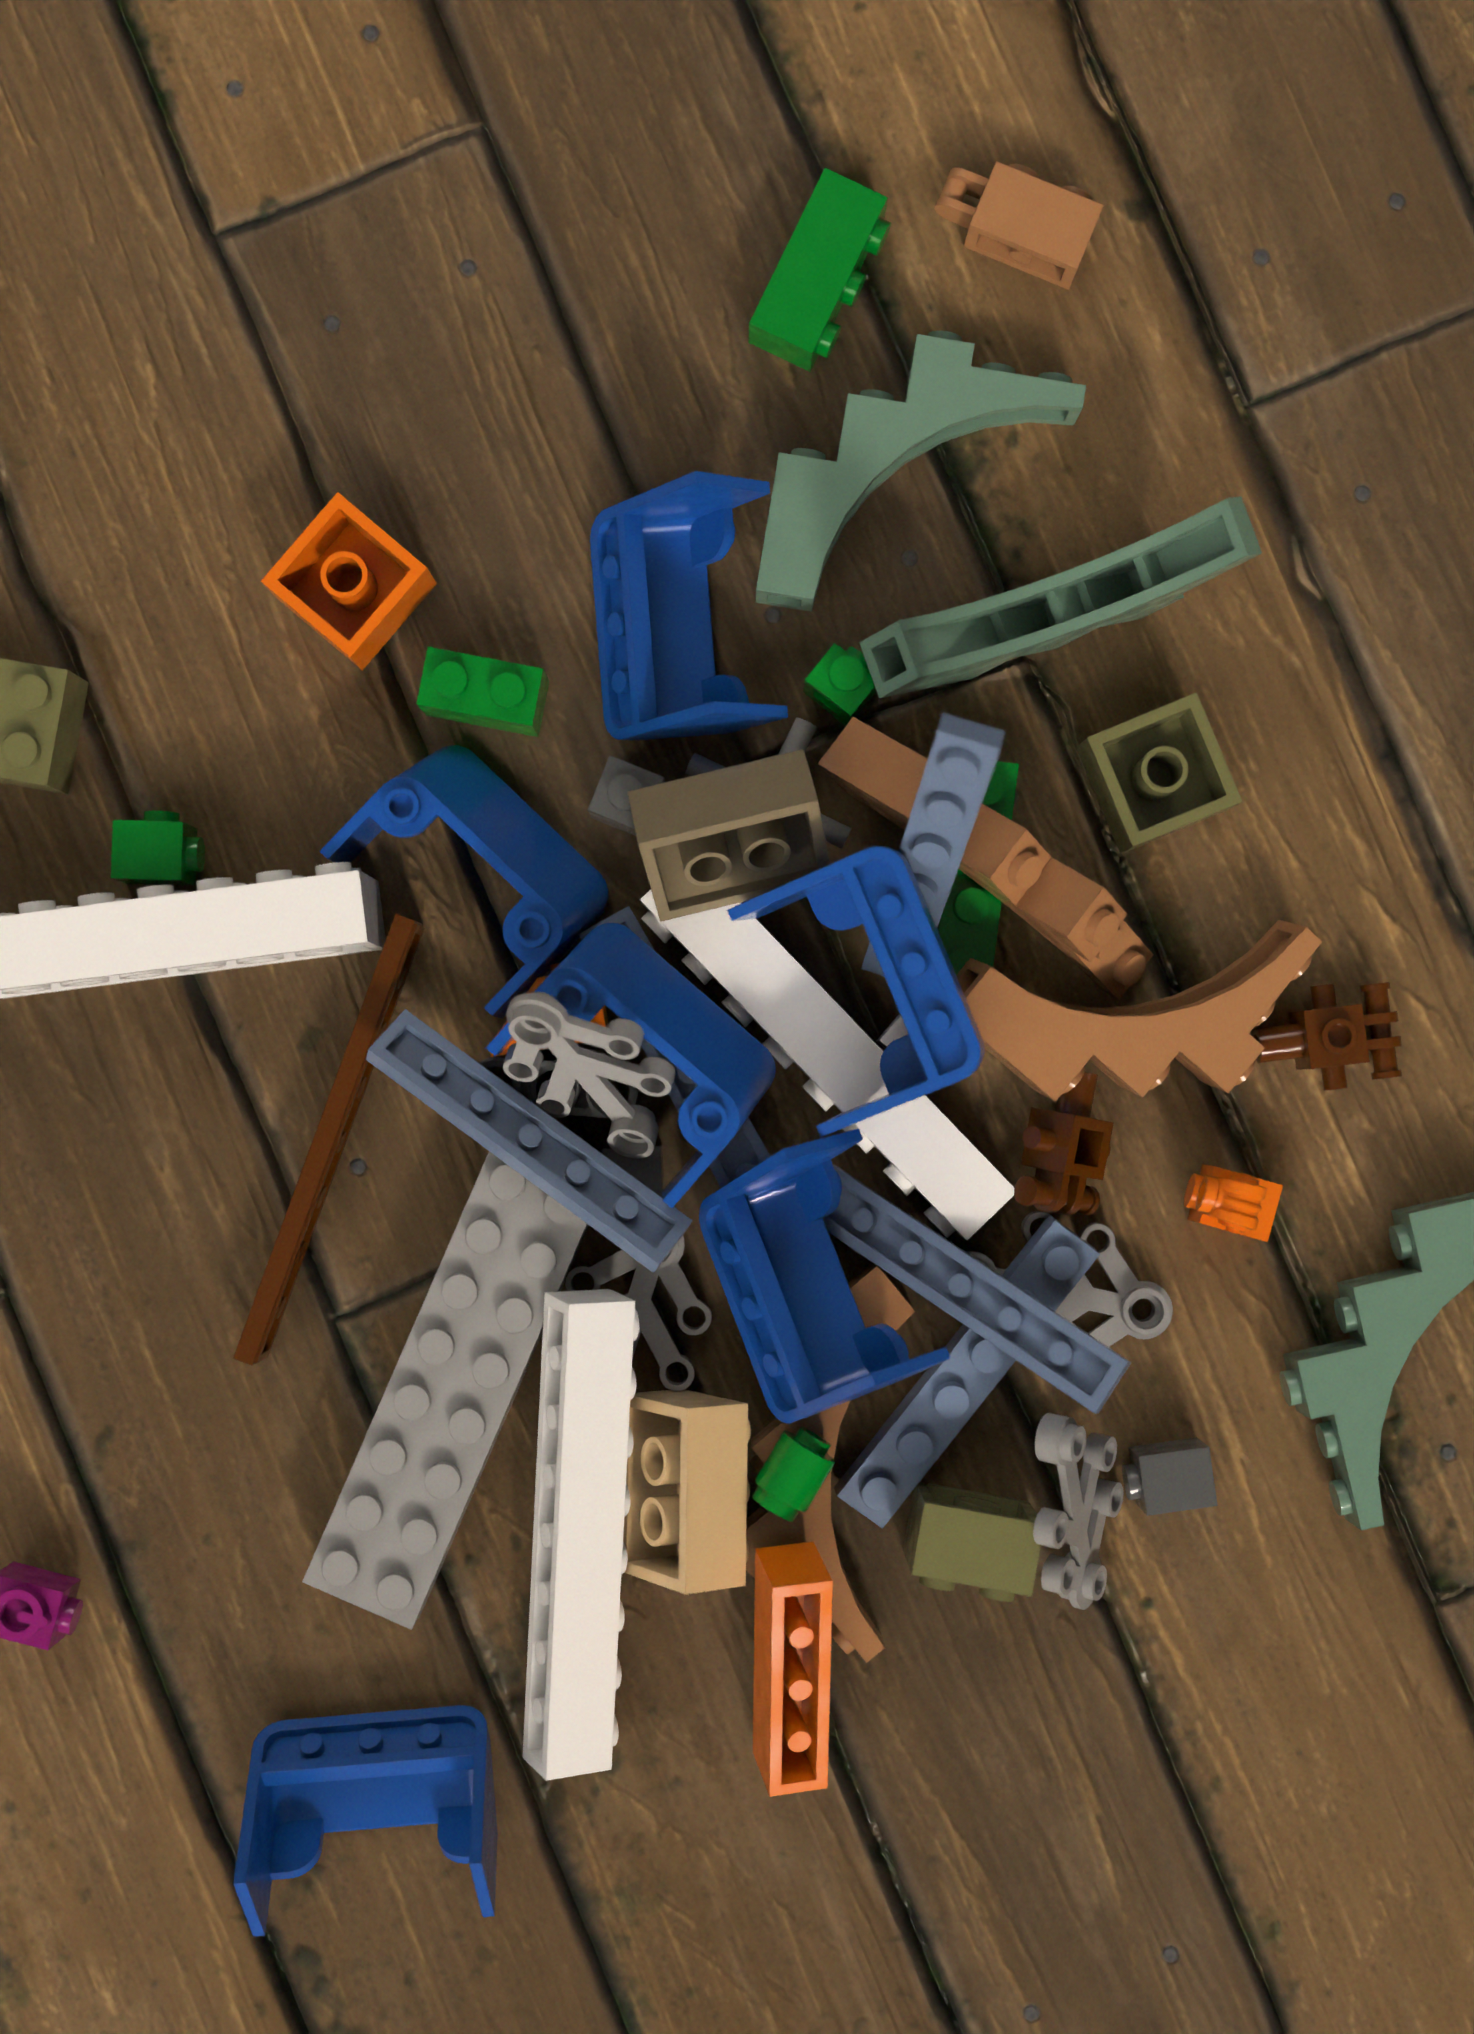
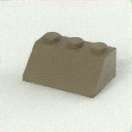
M804 749L627 792L638 846L660 922L751 900L830 865L818 798Z

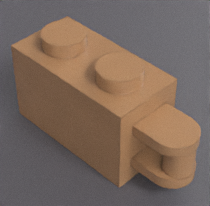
M996 161L989 179L963 168L950 169L934 209L942 218L968 228L964 244L965 248L1069 290L1104 205L1093 201L1092 196L1088 192L1078 187L1063 186L1061 188L1041 180L1039 175L1027 166L1021 164H1010L1007 166ZM965 194L980 200L977 208L962 202Z

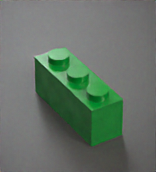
M824 168L749 322L750 344L809 372L818 355L826 359L829 357L841 331V325L835 323V320L843 304L853 307L867 275L860 271L869 252L877 256L890 231L892 223L884 219L888 197Z

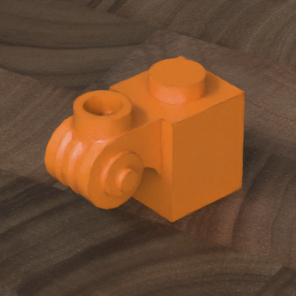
M1202 1164L1200 1175L1193 1173L1186 1188L1184 1207L1190 1208L1187 1220L1268 1242L1283 1185L1259 1179L1245 1173Z

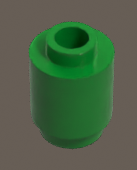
M802 1426L799 1427L796 1434L784 1430L755 1479L759 1486L752 1496L753 1499L773 1514L787 1521L794 1522L800 1511L807 1512L835 1464V1460L827 1454L831 1444L821 1436Z

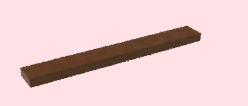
M399 914L394 916L233 1357L235 1360L253 1366L269 1356L374 1068L366 1060L368 1049L389 1027L425 929L423 924Z

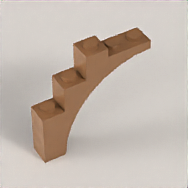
M852 717L818 762V765L846 793L905 830L928 758ZM981 803L958 869L989 891L1054 944L1104 992L1120 1000L1127 989L1141 978L1146 964L1154 955L1123 920L1127 913L1103 886L1052 858L1026 828Z
M1278 920L1246 954L1212 978L1173 996L1132 1006L1085 1007L1047 1000L1027 992L993 967L972 958L967 961L956 976L982 1036L984 1048L1033 1090L1054 1101H1057L1062 1094L1071 1091L1079 1083L1084 1074V1066L1088 1061L1092 1062L1118 1086L1141 1097H1144L1149 1090L1154 1089L1164 1081L1170 1071V1063L1174 1058L1201 1082L1229 1094L1234 1086L1239 1085L1248 1078L1253 1071L1254 1061L1265 1048L1249 1033L1255 1026L1263 1023L1271 1015L1275 1008V1000L1291 981L1300 977L1307 970L1312 960L1311 955L1323 941L1305 926Z
M873 1262L848 1282L866 1328L877 1324H886L897 1331L915 1312L880 1267ZM850 1401L789 1424L775 1418L751 1438V1448L756 1455L750 1459V1462L758 1474L782 1432L786 1430L796 1434L800 1426L811 1430L828 1441L831 1446L827 1454L834 1459L839 1428ZM831 1470L807 1512L800 1511L794 1522L787 1521L773 1514L763 1506H760L747 1517L746 1539L749 1546V1557L746 1563V1571L753 1578H755V1548L814 1541L833 1580L832 1638L846 1654H850L855 1649L866 1663L885 1648L881 1632L855 1595L838 1554L831 1521Z

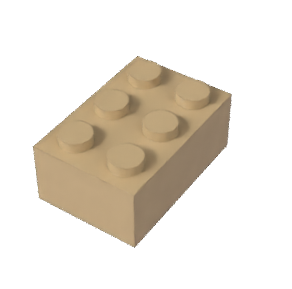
M689 1390L635 1393L633 1399L630 1400L629 1426L633 1434V1451L631 1456L627 1458L626 1484L630 1492V1509L628 1514L624 1516L623 1542L627 1550V1568L624 1573L682 1594L746 1586V1563L749 1557V1546L746 1539L747 1502L750 1496V1486L747 1479V1452L751 1434L748 1419V1403Z

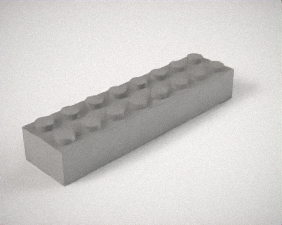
M490 1151L302 1581L307 1585L411 1630L425 1607L543 1334L544 1293L562 1290L589 1227L586 1222Z

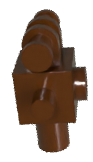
M1390 982L1360 985V992H1364L1366 1015L1363 1014L1362 1004L1337 1007L1334 984L1310 986L1313 1010L1290 1012V1024L1254 1028L1252 1031V1037L1265 1047L1256 1058L1258 1063L1295 1059L1296 1070L1321 1068L1324 1091L1348 1088L1345 1065L1370 1062L1368 1050H1371L1374 1068V1072L1371 1073L1372 1079L1402 1076L1401 1069L1398 1070L1395 1047L1402 1046L1401 1036H1392L1390 1022H1397L1399 1020L1398 1012L1390 1011L1388 996ZM1365 1025H1370L1371 1039L1366 1037Z
M1084 1072L1079 1083L1071 1091L1062 1094L1058 1098L1055 1111L1031 1107L1028 1127L1023 1133L1024 1149L1021 1165L1035 1167L1036 1173L1035 1177L1022 1176L1016 1182L1014 1195L1019 1204L1025 1206L1034 1205L1041 1212L1067 1216L1073 1215L1076 1212L1090 1215L1098 1209L1100 1203L1099 1192L1093 1186H1087L1086 1180L1087 1178L1103 1180L1106 1161L1111 1150L1110 1140L1114 1122L1090 1118L1098 1074Z

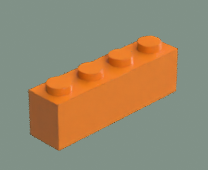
M814 1541L755 1548L753 1754L769 1797L828 1788L833 1580Z

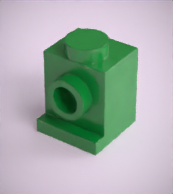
M834 643L806 677L803 693L846 726L852 717L856 718L876 693V688L863 653L852 646L844 650L841 646Z

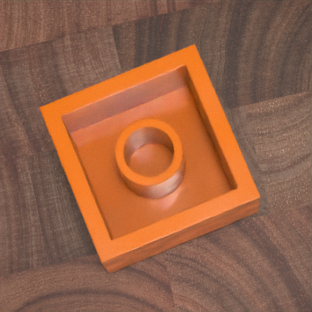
M339 492L333 496L261 580L278 600L362 671L437 585L429 569Z

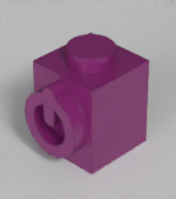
M15 1561L1 1569L0 1638L48 1651L63 1639L66 1634L72 1635L77 1627L83 1608V1600L76 1598L81 1579Z

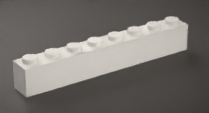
M651 889L640 899L642 905L648 910L641 918L642 921L664 943L673 936L689 952L681 960L685 966L704 985L713 978L729 994L721 1003L744 1027L753 1020L769 1036L762 1045L769 1050L771 1055L785 1070L794 1062L805 1073L809 1080L802 1087L825 1111L835 1105L843 1113L889 1094L880 1072V1060L883 1050L757 919L731 921L727 910L741 903L660 922ZM926 1095L842 1128L845 1132L859 1128L863 1140L857 1143V1145L866 1154L875 1146L890 1162L883 1172L906 1196L914 1189L922 1195L931 1205L923 1214L946 1238L956 1231L962 1238L968 1240L1014 1196V1187Z
M611 1289L544 1293L522 1758L546 1781L612 1770L613 1746L617 1744L619 1737L618 1722L614 1711L615 1691L619 1688L622 1678L617 1652L618 1632L623 1629L625 1620L620 1593L621 1574L627 1568V1550L623 1542L624 1516L628 1514L630 1509V1492L626 1484L627 1458L631 1456L633 1451V1434L629 1426L630 1400L633 1399L636 1392V1376L632 1368L633 1341L636 1340L639 1333V1317L635 1309V1300Z

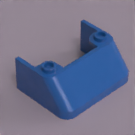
M693 471L602 510L595 518L590 534V549L603 716L605 726L613 738L640 741L728 734L788 718L787 706L749 703V698L742 681L733 675H716L707 565L723 559L734 542L735 525L732 508L770 494L769 482Z
M449 745L438 749L382 785L320 852L333 863H351L382 830L395 837L410 838L426 830L438 816L523 896L509 911L504 920L503 937L507 947L525 965L484 1007L492 1016L503 1019L506 1016L510 1001L520 994L527 993L538 977H543L550 969V965L555 964L580 938L578 934L587 930L603 914L609 902V888L603 876L472 751L462 746Z
M870 847L727 910L731 921L757 919L807 897L816 918L830 929L849 930L863 924L904 1021L908 1035L891 1042L883 1051L880 1060L881 1076L889 1094L818 1124L816 1127L820 1137L959 1082L972 1075L981 1065L984 1057L982 1036L911 866L899 851L890 847Z
M605 923L592 929L542 982L535 992L551 995L566 1009L568 1015L589 1022L606 1005L621 1019H628L640 1025L644 1031L643 1038L697 1084L681 1104L678 1114L681 1133L697 1151L662 1192V1200L669 1207L673 1208L733 1139L767 1092L775 1077V1062L773 1056L764 1045L629 928L617 923ZM509 1023L502 1028L486 1047L494 1056L500 1054L514 1039L509 1033Z
M859 1128L784 1148L706 1197L700 1206L699 1224L759 1385L770 1411L783 1423L789 1424L901 1381L951 1358L947 1347L910 1359L905 1341L892 1327L886 1324H877L866 1328L823 1220L824 1217L837 1209L842 1192L841 1179L834 1169L831 1159L863 1140Z
M457 1705L281 1720L266 1726L260 1731L252 1745L233 1882L253 1937L265 1936L272 1880L295 1878L311 1870L321 1856L324 1833L438 1824L437 1836L441 1851L453 1862L469 1863L482 1917L495 1916L498 1830L491 1742L484 1715L474 1707Z

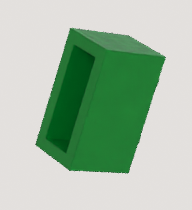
M427 647L416 704L429 717L539 737L549 679L543 668Z

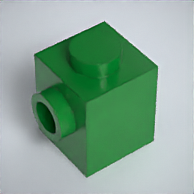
M151 810L144 811V820H113L111 879L126 884L195 886L196 872H202L205 864L204 840L202 837H197L198 828L185 822H180V813Z

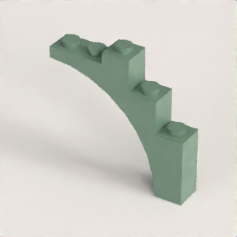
M932 331L928 333V336L917 334L912 353L905 402L894 401L892 394L875 389L862 390L860 395L848 393L837 462L825 460L826 455L813 449L795 448L791 454L779 452L756 586L755 603L812 612L823 569L842 530L868 496L904 464L943 442L984 428L1022 423L1074 425L1083 408L1086 385L1072 383L1071 377L1056 372H1044L1039 374L1038 377L1015 374L1013 367L1001 363H985L981 368L973 367L971 363L975 343L963 342L961 336L948 331Z
M1242 496L1226 498L1175 525L1090 562L972 603L898 620L859 643L879 698L969 680L1012 658L1058 649L1099 627L1142 619L1184 598L1183 593L1262 554Z
M1474 1192L1391 1210L1394 1225L1389 1227V1240L1395 1257L1398 1260H1403L1404 1267L1337 1282L1341 1298L1334 1300L1335 1314L1342 1332H1349L1350 1339L1283 1354L1286 1370L1281 1371L1279 1377L1284 1398L1289 1406L1295 1405L1296 1411L1309 1419L1322 1418V1423L1316 1424L1315 1429L1320 1450L1326 1459L1331 1458L1336 1480L1329 1481V1491L1333 1506L1339 1516L1344 1515L1347 1521L1361 1531L1384 1526L1378 1480L1381 1431L1393 1386L1413 1345L1438 1312L1474 1280Z

